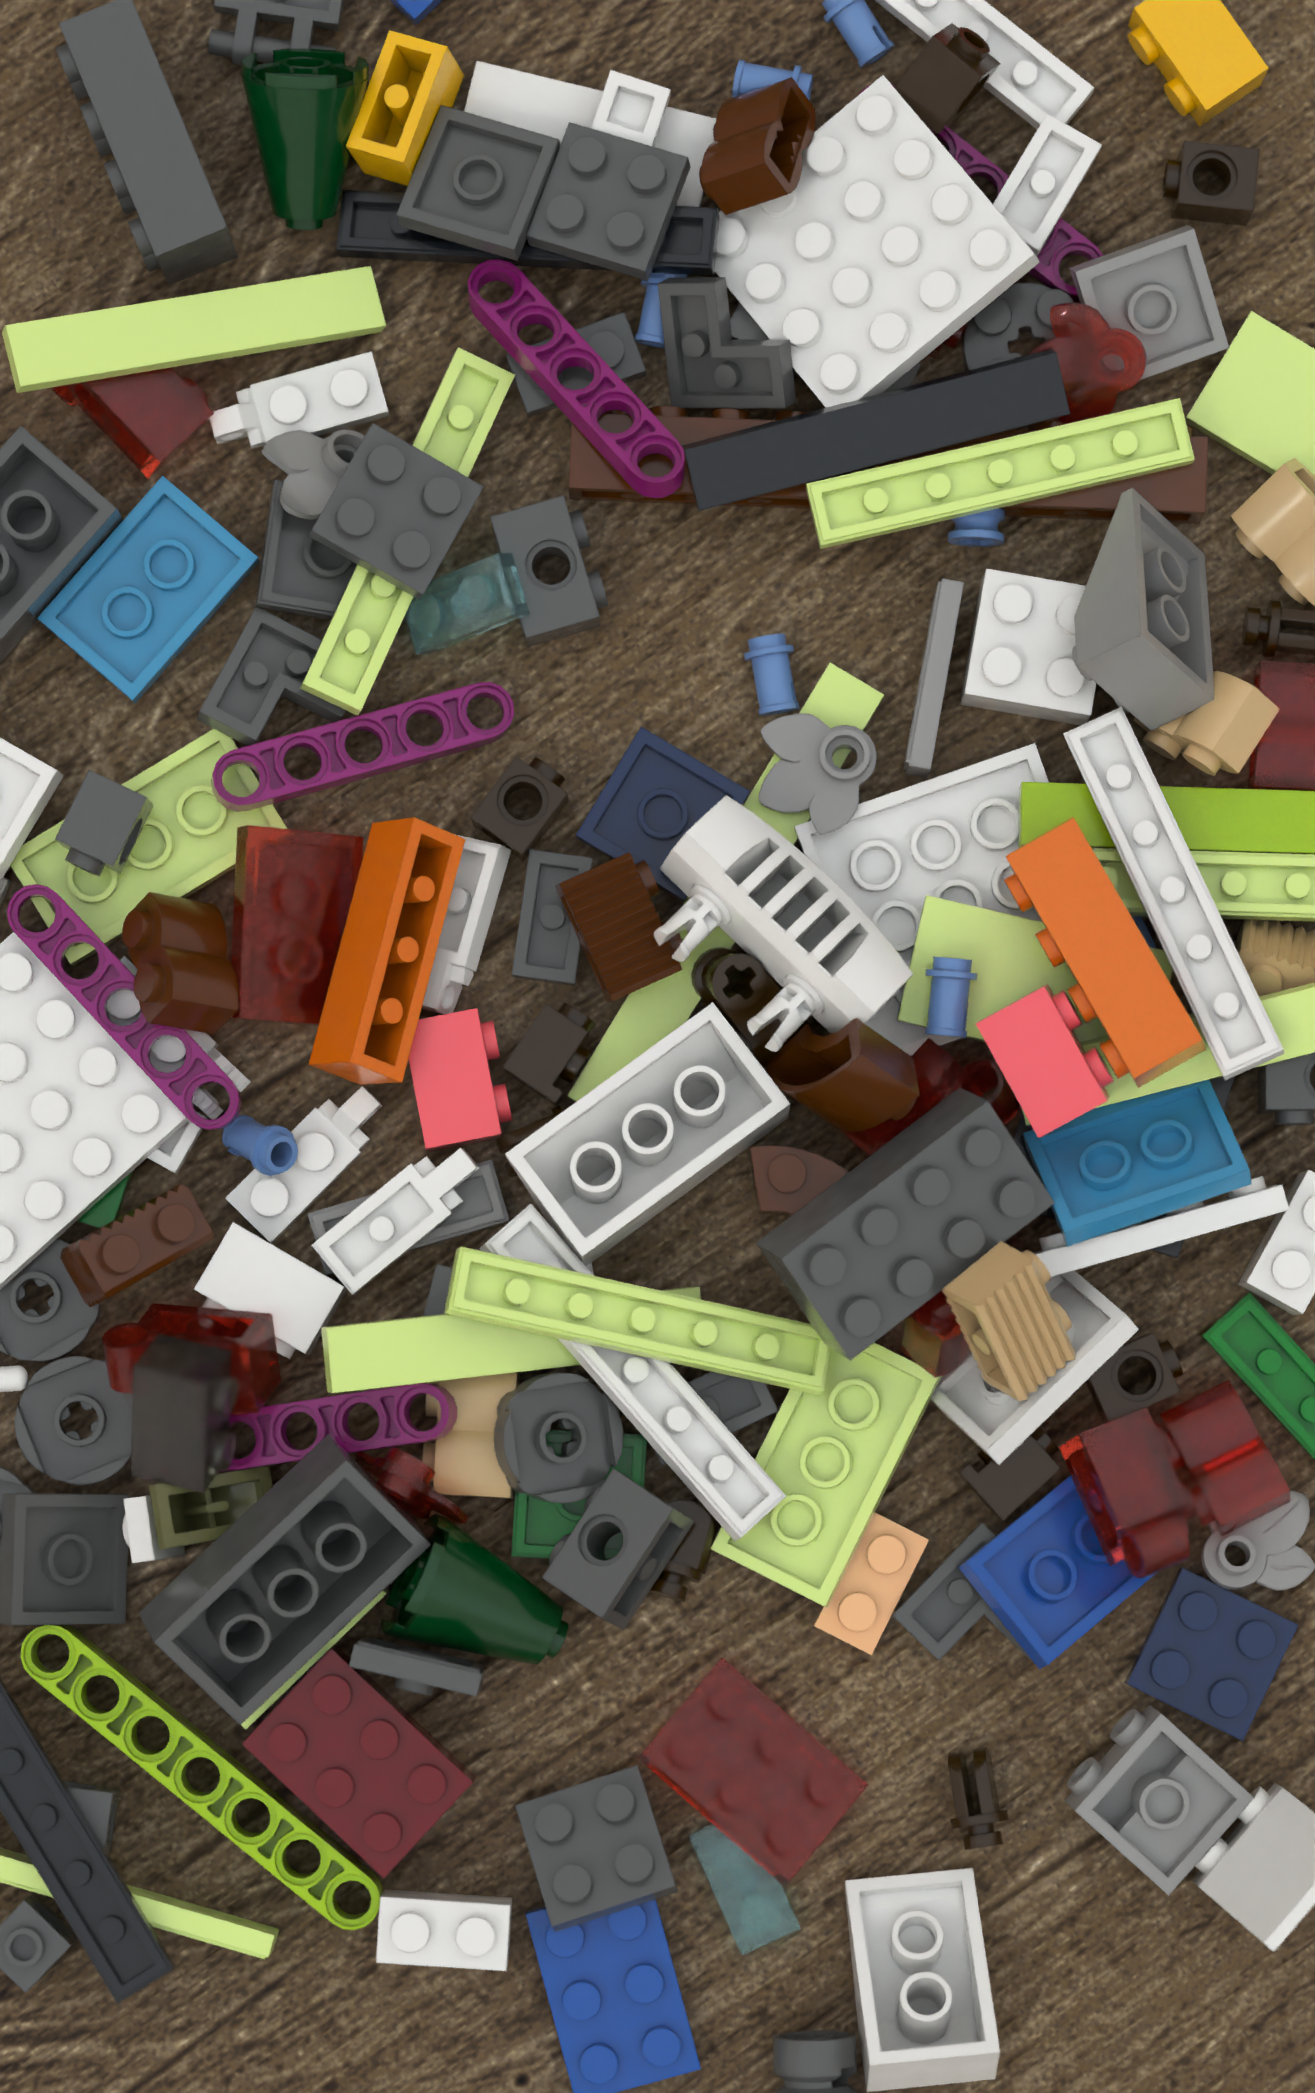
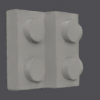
M1149 1705L1142 1714L1137 1709L1130 1710L1116 1723L1110 1733V1738L1115 1744L1099 1762L1090 1757L1074 1770L1067 1781V1787L1073 1792L1065 1799V1802L1167 1895H1170L1247 1808L1254 1797L1163 1714Z

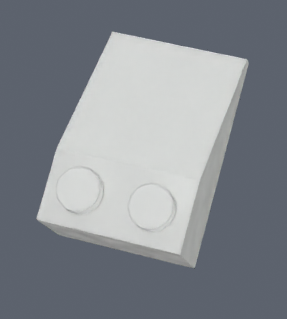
M1276 1783L1267 1792L1259 1786L1251 1793L1254 1799L1238 1817L1242 1822L1226 1841L1220 1837L1195 1865L1200 1871L1191 1880L1273 1952H1275L1315 1904V1813Z
M973 1868L845 1880L856 2012L866 2092L995 2079L1000 2047Z

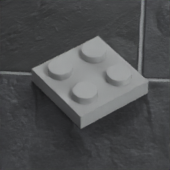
M1183 226L1070 268L1105 386L1111 391L1229 348L1195 229L1191 226Z

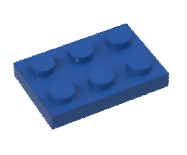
M1103 1448L958 1568L1040 1670L1050 1664L1185 1550V1547L1109 1452Z
M656 1899L554 1932L551 1926L546 1906L526 1911L528 1926L573 2093H617L701 2069Z

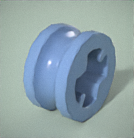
M1001 508L950 519L955 523V529L948 532V543L967 547H992L1004 544V534L998 530L999 522L1005 520V510Z

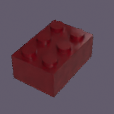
M335 1645L249 1735L242 1745L382 1878H385L471 1786L476 1777L368 1674L361 1669L349 1667L351 1658Z

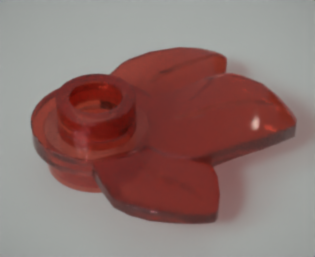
M1064 303L1052 306L1050 309V321L1056 337L1034 347L1027 355L1049 349H1054L1057 352L1070 414L1059 417L1060 422L1069 424L1108 415L1114 407L1118 392L1125 391L1136 385L1145 371L1147 355L1143 344L1135 335L1126 330L1110 328L1100 312L1089 305ZM1107 354L1119 356L1124 362V368L1117 371L1107 368L1103 362V356Z
M391 1447L385 1458H374L364 1452L356 1453V1462L363 1469L379 1478L377 1485L386 1491L408 1513L421 1519H428L432 1511L458 1524H466L469 1518L455 1503L429 1486L436 1472L416 1457L396 1447Z

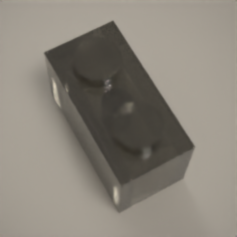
M163 1334L156 1336L133 1367L132 1476L204 1493L220 1470L226 1471L229 1468L236 1448V1435L229 1432V1415L234 1408L238 1393V1381L236 1378L231 1377V1350Z

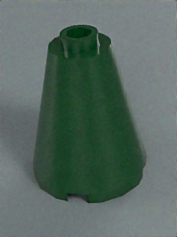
M278 49L273 50L272 63L257 65V53L250 54L241 60V77L273 214L284 218L285 225L291 229H319L323 227V219L336 215L350 157L346 144L365 95L369 78V64L366 59L358 56L355 67L345 65V52L334 50Z
M438 1514L430 1516L424 1524L434 1528V1531L428 1538L431 1545L393 1580L385 1604L395 1608L396 1613L394 1622L382 1619L381 1629L383 1633L397 1639L534 1665L539 1664L545 1655L554 1658L563 1645L569 1626L568 1622L561 1620L563 1614L562 1605L449 1519Z

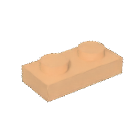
M874 1513L828 1608L822 1607L814 1626L872 1655L929 1539Z

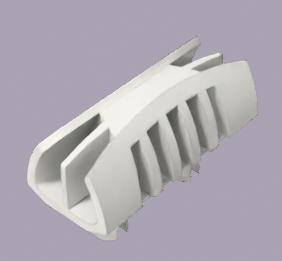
M727 795L683 835L660 867V870L690 898L663 926L658 927L654 931L655 940L661 946L682 930H687V936L671 958L679 962L685 961L689 954L719 926L749 956L754 957L761 963L765 971L783 987L756 1016L747 1022L748 1029L753 1036L774 1020L779 1019L781 1021V1024L765 1046L770 1051H778L783 1046V1043L810 1016H813L831 1034L841 1030L855 1018L867 1025L913 975L887 938L828 875L770 825Z

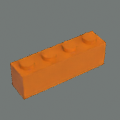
M415 817L372 823L308 1065L359 1085L402 1083L465 843L464 838Z
M1074 817L1006 856L1013 874L1003 879L1022 913L1034 907L1044 924L1045 929L1035 935L1053 967L1055 968L1065 962L1074 976L1077 984L1067 989L1084 1021L1088 1023L1098 1018L1109 1040L1099 1046L1118 1079L1130 1073L1136 1086L1140 1088L1206 1050L1201 1035Z

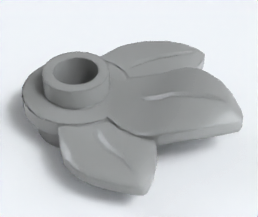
M344 429L335 431L330 436L322 439L311 433L296 430L283 433L269 440L264 445L262 454L288 474L284 479L279 496L283 509L298 518L308 520L319 518L365 436L356 431Z
M796 713L787 715L765 725L761 729V735L768 747L781 760L774 764L766 776L760 789L759 803L766 808L780 813H799L809 810L813 826L820 835L831 833L846 825L858 809L859 786L871 777L876 766L877 754L872 739L863 730L854 726L841 725L829 728L824 722L811 714ZM842 748L852 750L857 756L855 765L849 769L838 768L832 760L837 750Z
M1239 1470L1227 1475L1217 1485L1210 1495L1205 1508L1207 1522L1212 1534L1203 1545L1201 1559L1208 1577L1215 1584L1231 1590L1244 1589L1253 1583H1257L1275 1591H1282L1294 1588L1302 1583L1315 1569V1564L1311 1557L1303 1549L1295 1545L1304 1534L1309 1522L1310 1507L1307 1496L1296 1491L1281 1490L1266 1493L1258 1498L1248 1478ZM1227 1546H1238L1244 1551L1246 1556L1244 1565L1234 1566L1227 1561L1225 1557Z

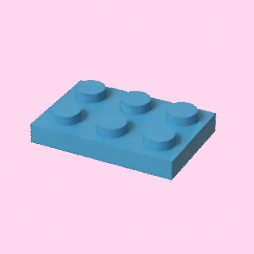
M162 476L37 619L136 704L260 563V560L210 515Z
M1209 1079L1090 1110L1040 1138L1037 1137L1034 1130L1023 1133L1026 1148L1036 1173L1055 1202L1051 1209L1067 1247L1252 1184L1250 1169Z

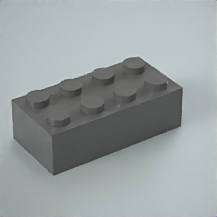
M114 0L60 22L59 25L67 43L55 49L77 101L88 96L90 97L91 101L80 105V109L101 158L112 153L115 159L104 163V167L124 214L127 215L137 210L139 217L128 221V224L148 271L151 272L161 268L169 286L237 258L238 256L227 225L133 0Z
M22 426L0 448V663L37 623L38 616L123 521L121 514L114 505Z
M958 1088L760 1239L756 1244L824 1344L851 1361L943 1290L944 1287L1000 1241L1005 1242L1055 1202L990 1103L971 1092Z
M328 1434L140 1611L139 1615L153 1642L241 1725L431 1544L414 1519Z

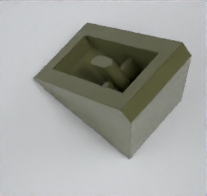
M255 1467L149 1485L159 1550L217 1540L273 1487L270 1467Z

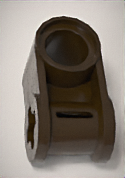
M722 947L709 949L702 953L694 963L691 976L692 985L697 995L706 1006L712 1002L715 1004L763 1068L808 1023L806 1020L783 1043V1046L778 1051L768 1050L765 1046L781 1024V1021L779 1019L774 1020L753 1036L747 1026V1022L756 1016L781 991L762 967L761 963L752 956L736 953ZM728 968H732L735 970L731 972L729 978L733 986L728 991L723 989L729 982L725 971Z

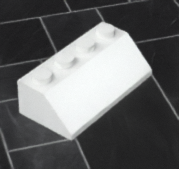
M712 1002L505 1153V1156L546 1220L583 1264L587 1266L787 1120L790 1103Z

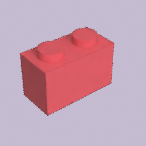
M1046 984L976 1023L1038 1138L1107 1102L1110 1098L1105 1086L1114 1082L1112 1075L1096 1047L1087 1052L1082 1048L1073 1029L1082 1025V1021L1064 990L1054 995L1049 985Z
M477 1008L418 1020L408 1059L425 1148L428 1152L498 1139L503 1135L501 1123L513 1121L506 1083L493 1085L489 1060L501 1058L494 1021L481 1023L480 1013Z

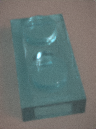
M497 553L432 580L420 600L413 597L405 617L416 654H432L530 613L513 554Z
M747 1808L689 1834L690 1841L741 1955L801 1929Z

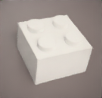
M986 568L980 585L960 705L1075 725L1087 723L1092 713L1096 682L1087 680L1081 675L1075 665L1072 654L1073 647L1076 645L1074 616L1086 586Z

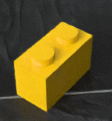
M1145 0L1133 9L1128 24L1131 32L1128 33V39L1132 48L1146 65L1155 63L1167 80V83L1164 84V90L1171 104L1182 116L1190 113L1199 127L1261 86L1269 68L1221 0Z
M389 30L346 144V148L364 174L406 186L409 185L441 105L453 107L464 77L462 70L447 46Z

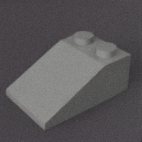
M1130 488L1120 496L1075 613L1076 645L1073 647L1072 654L1077 669L1085 679L1095 681L1113 697L1119 708L1122 707L1126 713L1130 712L1152 731L1214 700L1205 554L1135 489Z

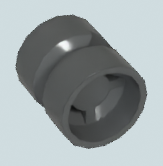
M813 2030L773 2035V2070L775 2075L783 2079L784 2084L775 2090L774 2093H857V2089L847 2084V2078L857 2072L856 2034L844 2031Z

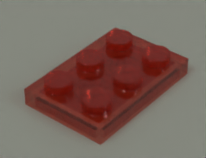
M253 825L237 827L231 964L235 970L238 982L239 1006L238 1011L230 1019L319 1026L362 864L363 837Z
M723 1658L716 1662L637 1757L783 1886L793 1879L868 1786L865 1781Z

